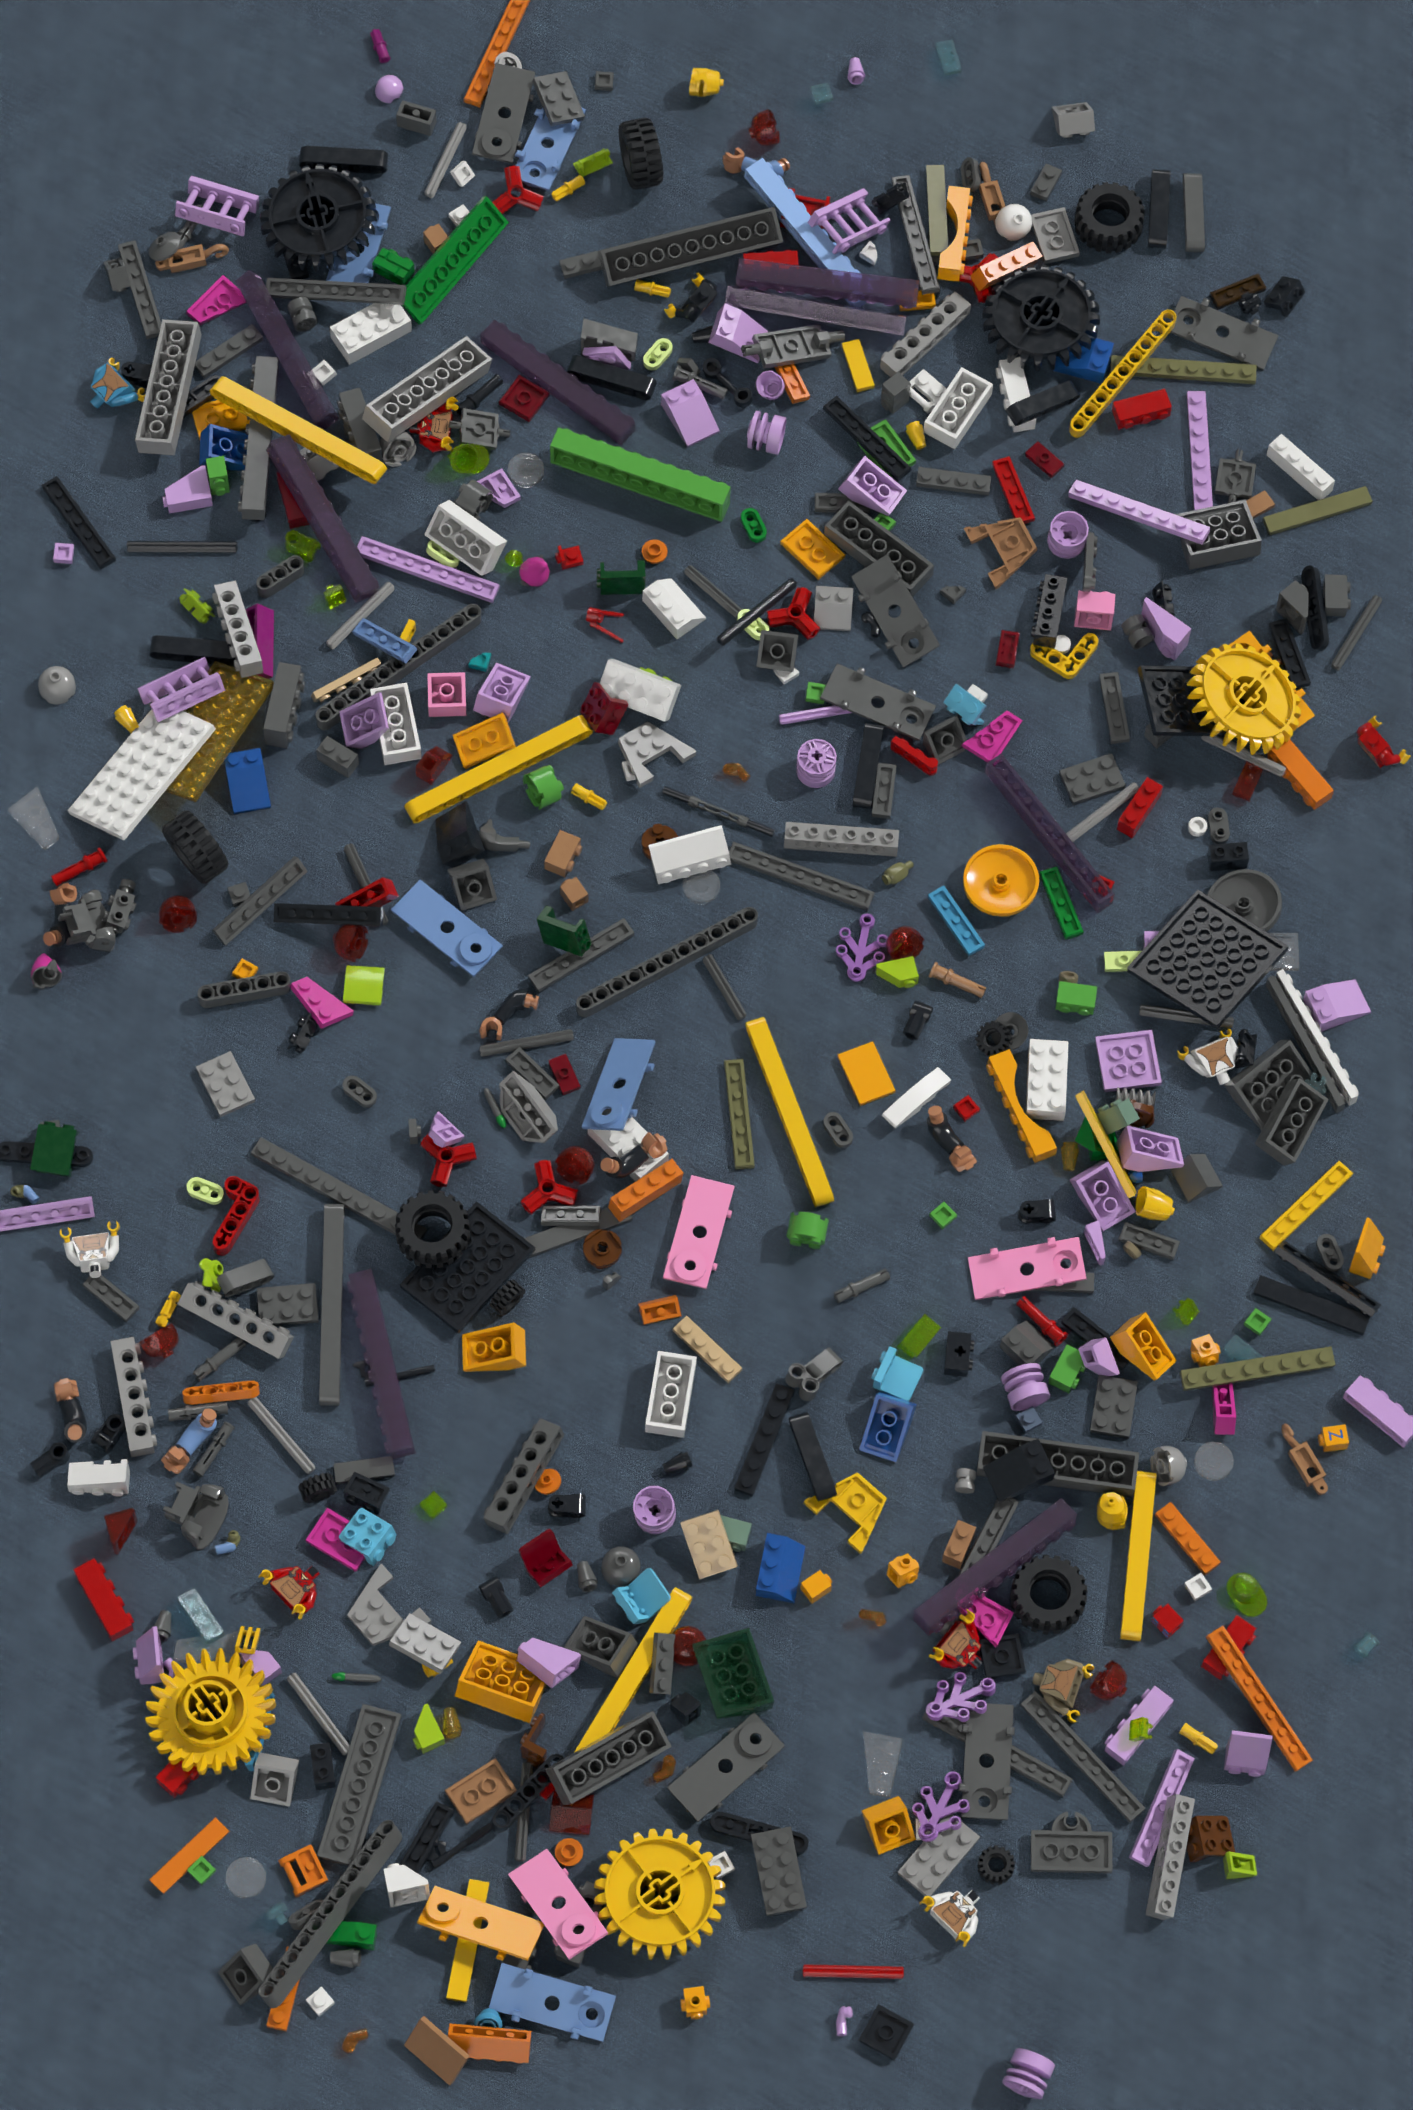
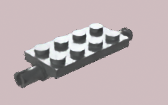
M819 324L754 334L752 337L754 344L742 345L741 352L744 353V357L758 354L764 368L828 359L832 355L829 349L830 343L843 342L845 334L843 330L834 332L823 331Z

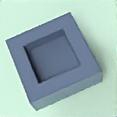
M1033 1406L1015 1416L1025 1434L1041 1426L1043 1423Z

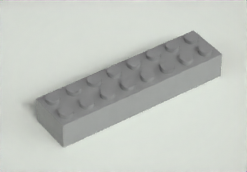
M162 319L135 438L139 453L175 455L202 335L198 322Z
M466 336L367 404L362 419L389 442L440 407L449 397H454L487 374L492 358Z

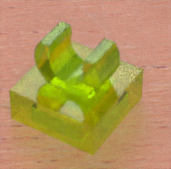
M333 584L325 587L327 591L323 593L329 609L347 602L340 584L335 587Z
M1187 1297L1185 1301L1180 1300L1181 1306L1178 1309L1173 1308V1311L1179 1317L1182 1324L1188 1326L1197 1316L1199 1310L1195 1302Z
M435 1491L419 1503L420 1507L432 1520L448 1507Z
M1140 1717L1130 1721V1741L1137 1742L1152 1738V1735H1148V1729L1153 1728V1725L1148 1723V1718Z

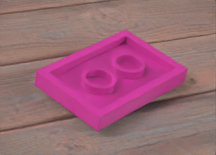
M326 1508L307 1537L306 1543L357 1572L365 1560L364 1555L339 1539V1535L350 1521Z

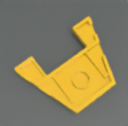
M857 1472L835 1484L837 1496L819 1502L816 1496L805 1499L803 1504L817 1515L830 1501L860 1526L848 1539L847 1543L861 1554L887 1498Z

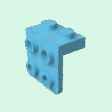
M955 684L943 702L947 705L946 709L953 714L958 713L961 715V720L968 725H983L984 721L979 717L987 705L958 684Z
M889 1346L887 1352L883 1351L880 1357V1368H875L871 1379H874L873 1388L891 1396L910 1401L923 1373V1368L896 1356L897 1349Z
M360 1508L341 1532L339 1539L341 1542L362 1553L367 1563L374 1566L377 1561L383 1558L388 1546L394 1543L397 1534L391 1524L364 1508Z
M652 1568L645 1569L628 1586L618 1587L612 1592L616 1602L623 1608L628 1620L633 1624L647 1622L671 1600L670 1594Z

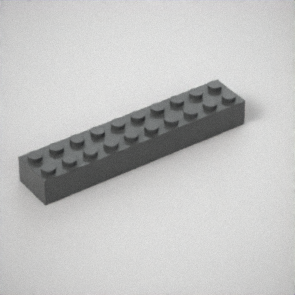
M775 207L600 250L598 254L606 286L608 287L782 243L783 239Z

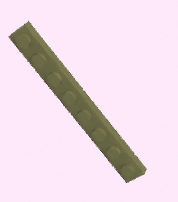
M1111 355L1110 373L1125 356ZM1136 358L1130 359L1133 363L1138 362ZM1148 358L1134 376L1255 384L1257 365ZM1124 371L1119 372L1120 375H1127V373Z
M1332 1346L1181 1370L1180 1377L1183 1391L1330 1368L1336 1364Z

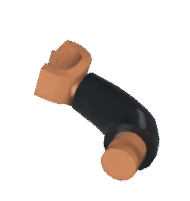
M64 883L57 889L49 891L51 899L56 906H54V925L43 936V941L48 946L60 947L66 944L67 939L71 937L65 920L58 921L59 915L63 914V908L71 906V904L67 903L74 902L77 898L76 886L69 883Z
M525 989L515 990L510 993L494 1016L488 1017L482 1022L480 1027L481 1038L487 1037L488 1030H496L497 1040L501 1041L502 1025L516 1011L530 1007L537 1010L539 996L535 998L532 994H528V990Z
M940 1106L930 1107L927 1118L928 1131L934 1140L950 1154L949 1159L953 1167L958 1172L974 1167L973 1164L977 1160L972 1155L971 1150L964 1145L952 1130L948 1117L942 1112V1108Z
M648 1132L641 1141L642 1147L638 1144L623 1156L604 1158L600 1164L601 1169L611 1178H624L636 1171L649 1159L648 1153L652 1158H658L666 1153L668 1150L666 1140L658 1133L652 1135Z
M68 1378L61 1379L59 1382L54 1383L57 1402L62 1401L59 1404L64 1420V1434L69 1441L79 1442L86 1435L87 1423L78 1398H74L79 1396L77 1383L75 1380H69Z

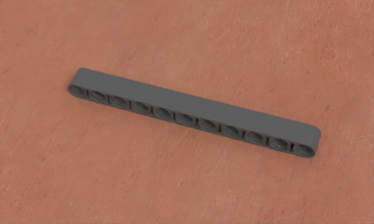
M476 604L467 605L414 642L412 645L417 648L414 655L418 657L410 658L406 664L392 657L316 711V724L318 728L328 730L341 721L339 713L341 710H336L335 708L343 707L345 709L370 697V689L365 687L379 688L394 685L481 623L480 607ZM470 614H476L477 616H475V617H470L469 615H470ZM456 624L462 625L461 627H455ZM445 634L447 637L442 638L440 635ZM397 665L403 666L402 668H395ZM381 676H388V678H386V679H382V678H380V677H381ZM353 696L358 697V699H355V700L350 699V698L353 697ZM322 717L328 718L327 720H321Z
M746 907L580 995L576 1000L577 1014L581 1017H589L751 931L757 926V910L753 907ZM751 916L754 919L746 920L745 917ZM730 925H735V926H737V928H736V929H730L729 926H730ZM719 934L721 937L715 938L712 935ZM699 942H701V943H704L705 945L702 946V947H699V946H697L696 944L699 943ZM686 951L688 954L681 955L680 952ZM670 960L672 963L665 964L663 961ZM654 969L655 972L649 973L646 970ZM633 977H636V978H638L639 980L636 981V982H633V981H631L630 979L633 978ZM616 986H620V987H622L623 989L617 991V990H614L613 988L616 987ZM604 995L606 998L598 999L597 996ZM582 1004H588L589 1007H588V1008H582L581 1005H582Z
M344 1204L324 1205L320 1406L340 1405Z
M385 1820L377 1827L259 1987L258 1993L270 2008H276L282 2004L401 1842L402 1833L393 1821Z

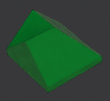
M1085 1117L1075 1141L1088 1149L1090 1161L1107 1159ZM1113 1132L1107 1136L1119 1157L1116 1134Z

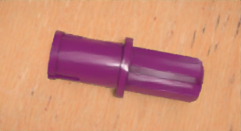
M373 29L370 32L374 43L373 49L377 52L380 63H387L391 59L386 48L387 43L383 40L381 31Z

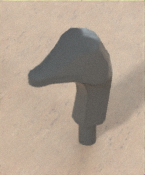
M488 819L478 832L483 847L487 850L517 851L518 848L529 849L530 842L521 841L519 837H503L498 835L493 828L492 819Z

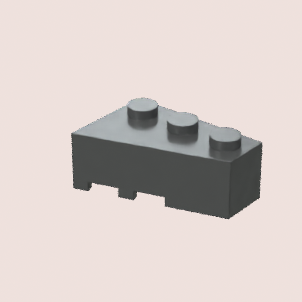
M583 318L581 356H584V348L616 346L629 361H635L638 333Z

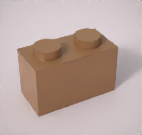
M560 830L544 861V869L566 877L567 873L571 872L574 867L575 857H579L582 851L581 838Z
M960 1520L957 1521L943 1554V1563L961 1569L975 1535V1526Z

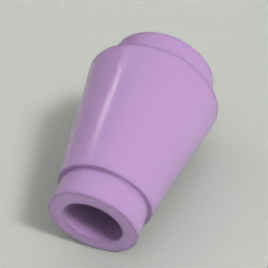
M854 57L849 61L848 80L850 83L858 85L864 81L865 73L860 59Z

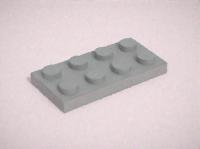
M951 1814L944 1817L939 1823L948 1821L954 1815ZM958 1821L952 1822L953 1825L959 1823ZM961 1822L962 1826L958 1830L950 1828L938 1833V1837L934 1841H923L897 1874L921 1894L931 1897L980 1839V1836L963 1822Z

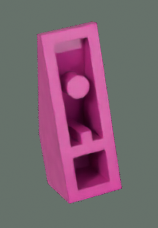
M1233 1383L1212 1386L1214 1432L1220 1435H1234L1236 1410Z

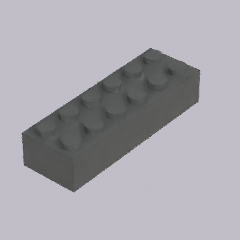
M850 501L825 525L824 535L865 567L888 554L895 568L902 575V580L912 597L933 576L934 565Z
M654 1711L641 1714L545 1770L562 1804L569 1805L672 1746Z

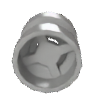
M967 1468L958 1469L956 1474L958 1482L955 1483V1490L966 1494L974 1493L975 1484L973 1482L976 1479V1471Z

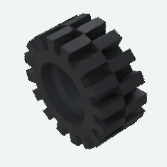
M986 1022V1026L983 1027L981 1025L979 1027L981 1031L977 1030L976 1034L978 1037H975V1040L978 1043L976 1045L987 1056H993L1011 1049L1009 1047V1044L1012 1045L1013 1043L1011 1041L1013 1039L1010 1034L1011 1032L1000 1022ZM995 1032L999 1033L1001 1037L999 1044L990 1046L988 1044L989 1035Z
M511 1279L493 1296L494 1298L491 1299L490 1306L501 1316L506 1315L523 1298L525 1289L514 1279Z
M322 1473L319 1476L315 1475L313 1478L310 1477L308 1480L302 1481L303 1483H300L298 1486L303 1502H309V1504L329 1498L330 1495L335 1494L334 1492L337 1491L333 1477L329 1473Z
M994 1845L992 1848L990 1846L980 1855L978 1872H980L981 1878H985V1882L988 1883L990 1881L993 1885L995 1883L1000 1885L1002 1882H1007L1013 1874L1015 1867L1014 1856L1010 1854L1009 1850L1006 1851L1005 1847L1001 1846L999 1848L998 1845ZM993 1858L1001 1859L1004 1863L1003 1870L993 1872L988 1866L989 1861Z

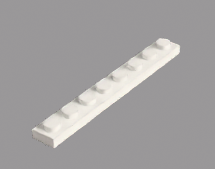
M1283 969L1276 972L1275 977L1277 981H1281L1284 994L1290 997L1294 1012H1298L1303 1028L1308 1030L1312 1044L1317 1046L1319 1056L1326 1062L1329 1073L1334 1077L1348 1105L1356 1103L1359 1094L1356 1086L1350 1083L1346 1069H1342L1339 1064V1057L1330 1049L1329 1040L1321 1034L1320 1025L1317 1021L1314 1022L1311 1017L1310 1008L1302 1002V995L1292 985L1291 976L1286 974Z

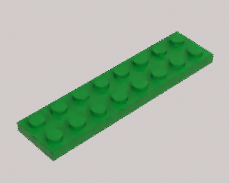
M483 196L406 285L405 302L402 306L418 324H422L509 223L487 196Z

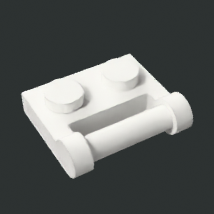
M924 369L910 381V397L929 414L946 391V388ZM915 387L931 402H927L922 396H920L915 390H913V388Z

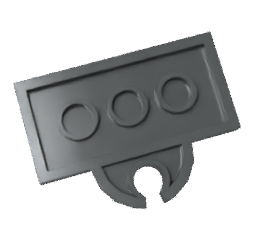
M1064 1812L1055 1819L1051 1830H1031V1872L1112 1874V1832L1092 1831L1089 1821L1082 1814L1075 1812L1074 1818L1077 1821V1825L1074 1827L1066 1824L1068 1812Z

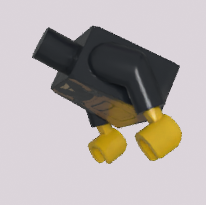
M696 273L698 277L691 280L698 288L688 298L684 306L676 309L673 304H669V308L664 309L669 318L676 316L689 319L694 323L717 296V285L710 280L704 279L700 273Z

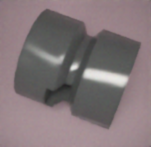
M307 297L296 298L287 305L295 330L302 332L316 326L317 319Z
M1141 614L1131 616L1121 625L1125 635H1129L1128 640L1133 649H1141L1154 640V635L1150 628L1147 627V623Z

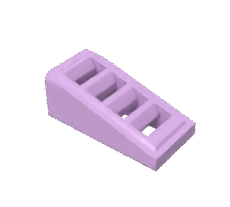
M1095 1221L1085 1226L1084 1235L1098 1264L1101 1266L1105 1261V1250L1100 1223Z

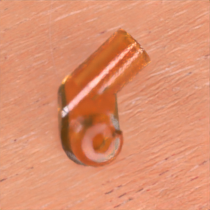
M727 763L723 766L725 774L739 776L743 782H746L751 777L739 763Z
M861 1609L859 1612L861 1619L876 1621L877 1626L886 1624V1615L883 1612Z
M666 1755L663 1758L662 1770L652 1774L656 1783L674 1774L676 1760L672 1755Z
M367 2029L349 2032L343 2041V2050L347 2053L353 2052L359 2040L368 2038Z

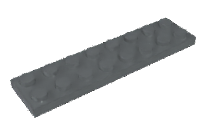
M362 1704L319 1847L318 1858L349 1866L363 1848L402 1717L401 1714Z

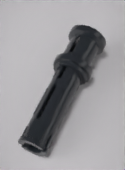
M495 374L473 395H467L461 404H457L458 410L456 412L459 416H461L463 408L477 409L483 399L503 384L502 379L499 381L501 377Z

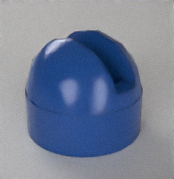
M1129 1171L1128 1176L1131 1182H1143L1142 1172Z

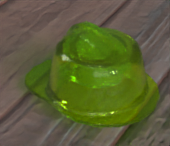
M478 444L455 446L450 454L447 455L452 469L458 473H480L485 470L490 460L487 449Z
M1237 1573L1228 1580L1227 1592L1243 1614L1255 1617L1265 1611L1267 1606L1266 1594L1252 1575Z

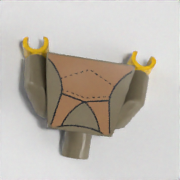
M1065 1659L1055 1664H1049L1044 1674L1035 1673L1033 1684L1040 1686V1692L1043 1694L1044 1700L1053 1710L1063 1716L1067 1715L1070 1723H1076L1077 1721L1072 1719L1071 1714L1074 1713L1080 1716V1712L1078 1710L1070 1711L1069 1708H1073L1082 1678L1089 1679L1093 1676L1086 1669L1094 1670V1666L1092 1664L1083 1666L1080 1662Z

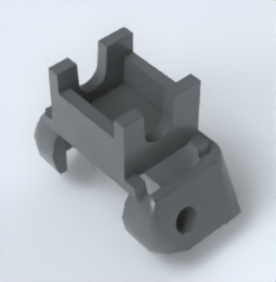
M91 890L81 897L78 904L63 908V914L59 915L58 921L65 920L71 936L66 941L67 945L85 942L86 945H89L90 949L111 952L114 949L115 933L113 927H104L105 922L102 921L106 909L100 902L103 899L99 890Z
M176 1482L175 1487L177 1488L178 1496L172 1508L164 1506V1516L166 1519L182 1525V1535L197 1550H203L215 1539L225 1520L229 1506L228 1496L221 1486L205 1484L202 1487L196 1486L193 1489Z

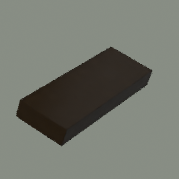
M1258 273L1212 291L1209 296L1217 310L1239 302L1242 299L1241 295L1246 292L1259 294L1266 291L1267 287Z

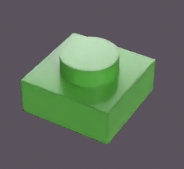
M879 513L874 519L888 531H891L896 525L895 520L882 513Z
M808 682L805 701L824 704V700H821L820 697L826 685Z
M945 1202L941 1203L929 1215L942 1230L957 1218V1214Z
M1255 1308L1244 1322V1326L1260 1336L1272 1319Z
M201 1856L187 1869V1872L202 1886L216 1872V1869Z

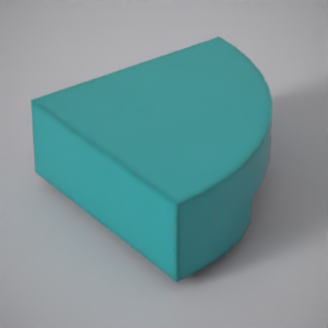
M486 652L475 658L473 657L468 664V668L487 672L492 653Z

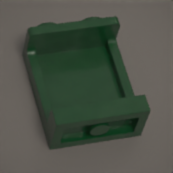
M637 560V570L605 571L604 562H600V568H597V588H601V595L643 594L645 589V560Z
M547 905L537 917V923L544 944L581 957L589 950L591 939L584 919H580L576 925L557 920L553 908Z
M44 1121V1124H38L30 1170L71 1177V1164L76 1136L79 1131L75 1130V1126L63 1124V1127L55 1126L56 1123Z

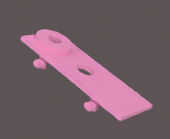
M691 1175L686 1197L682 1202L683 1207L670 1252H668V1261L663 1279L707 1289L711 1271H716L718 1266L717 1263H714L726 1217L731 1218L732 1211L728 1209L734 1185ZM698 1226L704 1227L707 1230L706 1236L703 1238L695 1237L693 1235L694 1228ZM692 1261L696 1267L694 1270H687L684 1266L685 1263Z
M1055 1237L1047 1238L1048 1243L999 1252L998 1248H992L989 1254L968 1257L975 1300L996 1296L1004 1297L1006 1294L1055 1285L1059 1287L1066 1283L1087 1280L1079 1237L1056 1241ZM1064 1259H1068L1072 1263L1067 1269L1062 1268L1060 1265ZM1023 1264H1032L1034 1272L1028 1276L1023 1275L1020 1272Z
M545 1849L508 1874L521 1892V1899L524 1903H529L554 1938L552 1939L556 1947L559 1945L569 1960L608 1935L607 1930L599 1921L598 1912L591 1910L567 1877L569 1873L566 1868L562 1869L548 1849ZM556 1898H564L566 1904L563 1908L555 1909L552 1907V1902ZM578 1925L584 1927V1931L581 1934L573 1933L574 1928Z

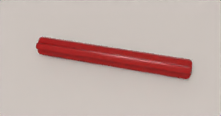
M803 1965V1976L902 1979L904 1977V1968L891 1966Z

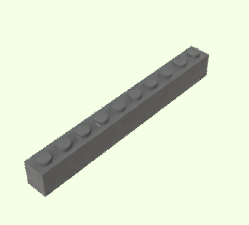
M256 356V364L252 363L254 379L251 378L250 389L254 393L275 404L279 373L278 357ZM247 416L250 424H246V435L249 436L248 439H245L244 450H247V455L243 454L245 470H242L241 481H244V485H240L242 501L238 503V512H242V519L264 520L273 430Z

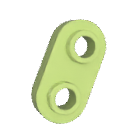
M666 338L658 339L643 357V364L646 369L657 370L671 355L673 345L670 340Z
M430 540L428 542L426 552L432 558L451 568L459 565L460 560L434 541Z
M743 609V610H741V611L738 613L737 620H739L742 616H744V615H745L747 612H749L750 610H749V609ZM759 617L744 630L755 640H760L761 630L769 631V626Z
M199 1177L191 1178L187 1183V1192L193 1198L212 1205H217L224 1199V1190L218 1184ZM195 1187H200L199 1191H194L193 1189ZM212 1194L218 1195L216 1198L211 1197Z

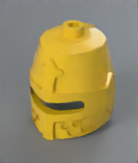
M693 68L689 95L706 97L718 94L720 86L724 84V79H720L718 71L708 68Z
M1142 1186L1139 1188L1136 1197V1214L1150 1220L1165 1221L1174 1213L1175 1208L1172 1207L1173 1200L1160 1190Z
M1115 1492L1104 1493L1097 1503V1520L1107 1529L1117 1530L1125 1528L1128 1507L1124 1497Z

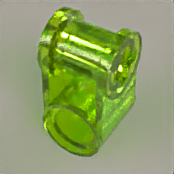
M289 531L285 536L286 550L289 553L300 556L307 562H312L314 554L321 548V544L317 540L309 538L298 531ZM295 540L297 543L293 544L290 541Z

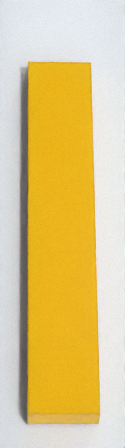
M1084 1090L1077 1093L1075 1097L1127 1197L1135 1196L1137 1191L1125 1168H1122L1121 1161Z
M1338 1161L1263 1232L1259 1239L1274 1251L1352 1177L1353 1173L1342 1162Z
M469 1879L466 1896L486 1903L490 1883ZM477 1919L473 1923L474 1926L481 1929L483 1919ZM458 1938L446 1999L467 2003L478 1944Z

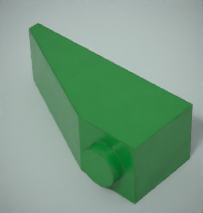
M342 1921L326 1944L374 1950L377 1925Z

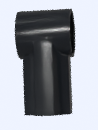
M915 1000L903 1035L908 1039L918 1040L925 1023H928L931 1017L933 1007Z
M56 1442L50 1447V1450L30 1464L41 1478L58 1465L66 1464L69 1461L70 1454L66 1445ZM57 1451H64L61 1457L55 1456Z
M497 1576L479 1585L484 1599L489 1601L498 1619L508 1616L513 1611V1607L506 1597L504 1588Z

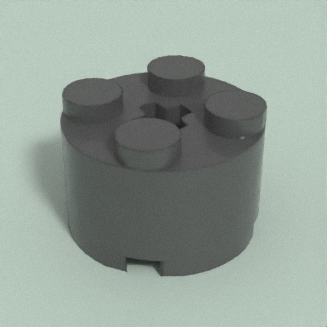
M470 480L468 484H462L459 489L460 495L453 503L479 520L481 517L478 515L481 512H486L493 499V491L475 480Z

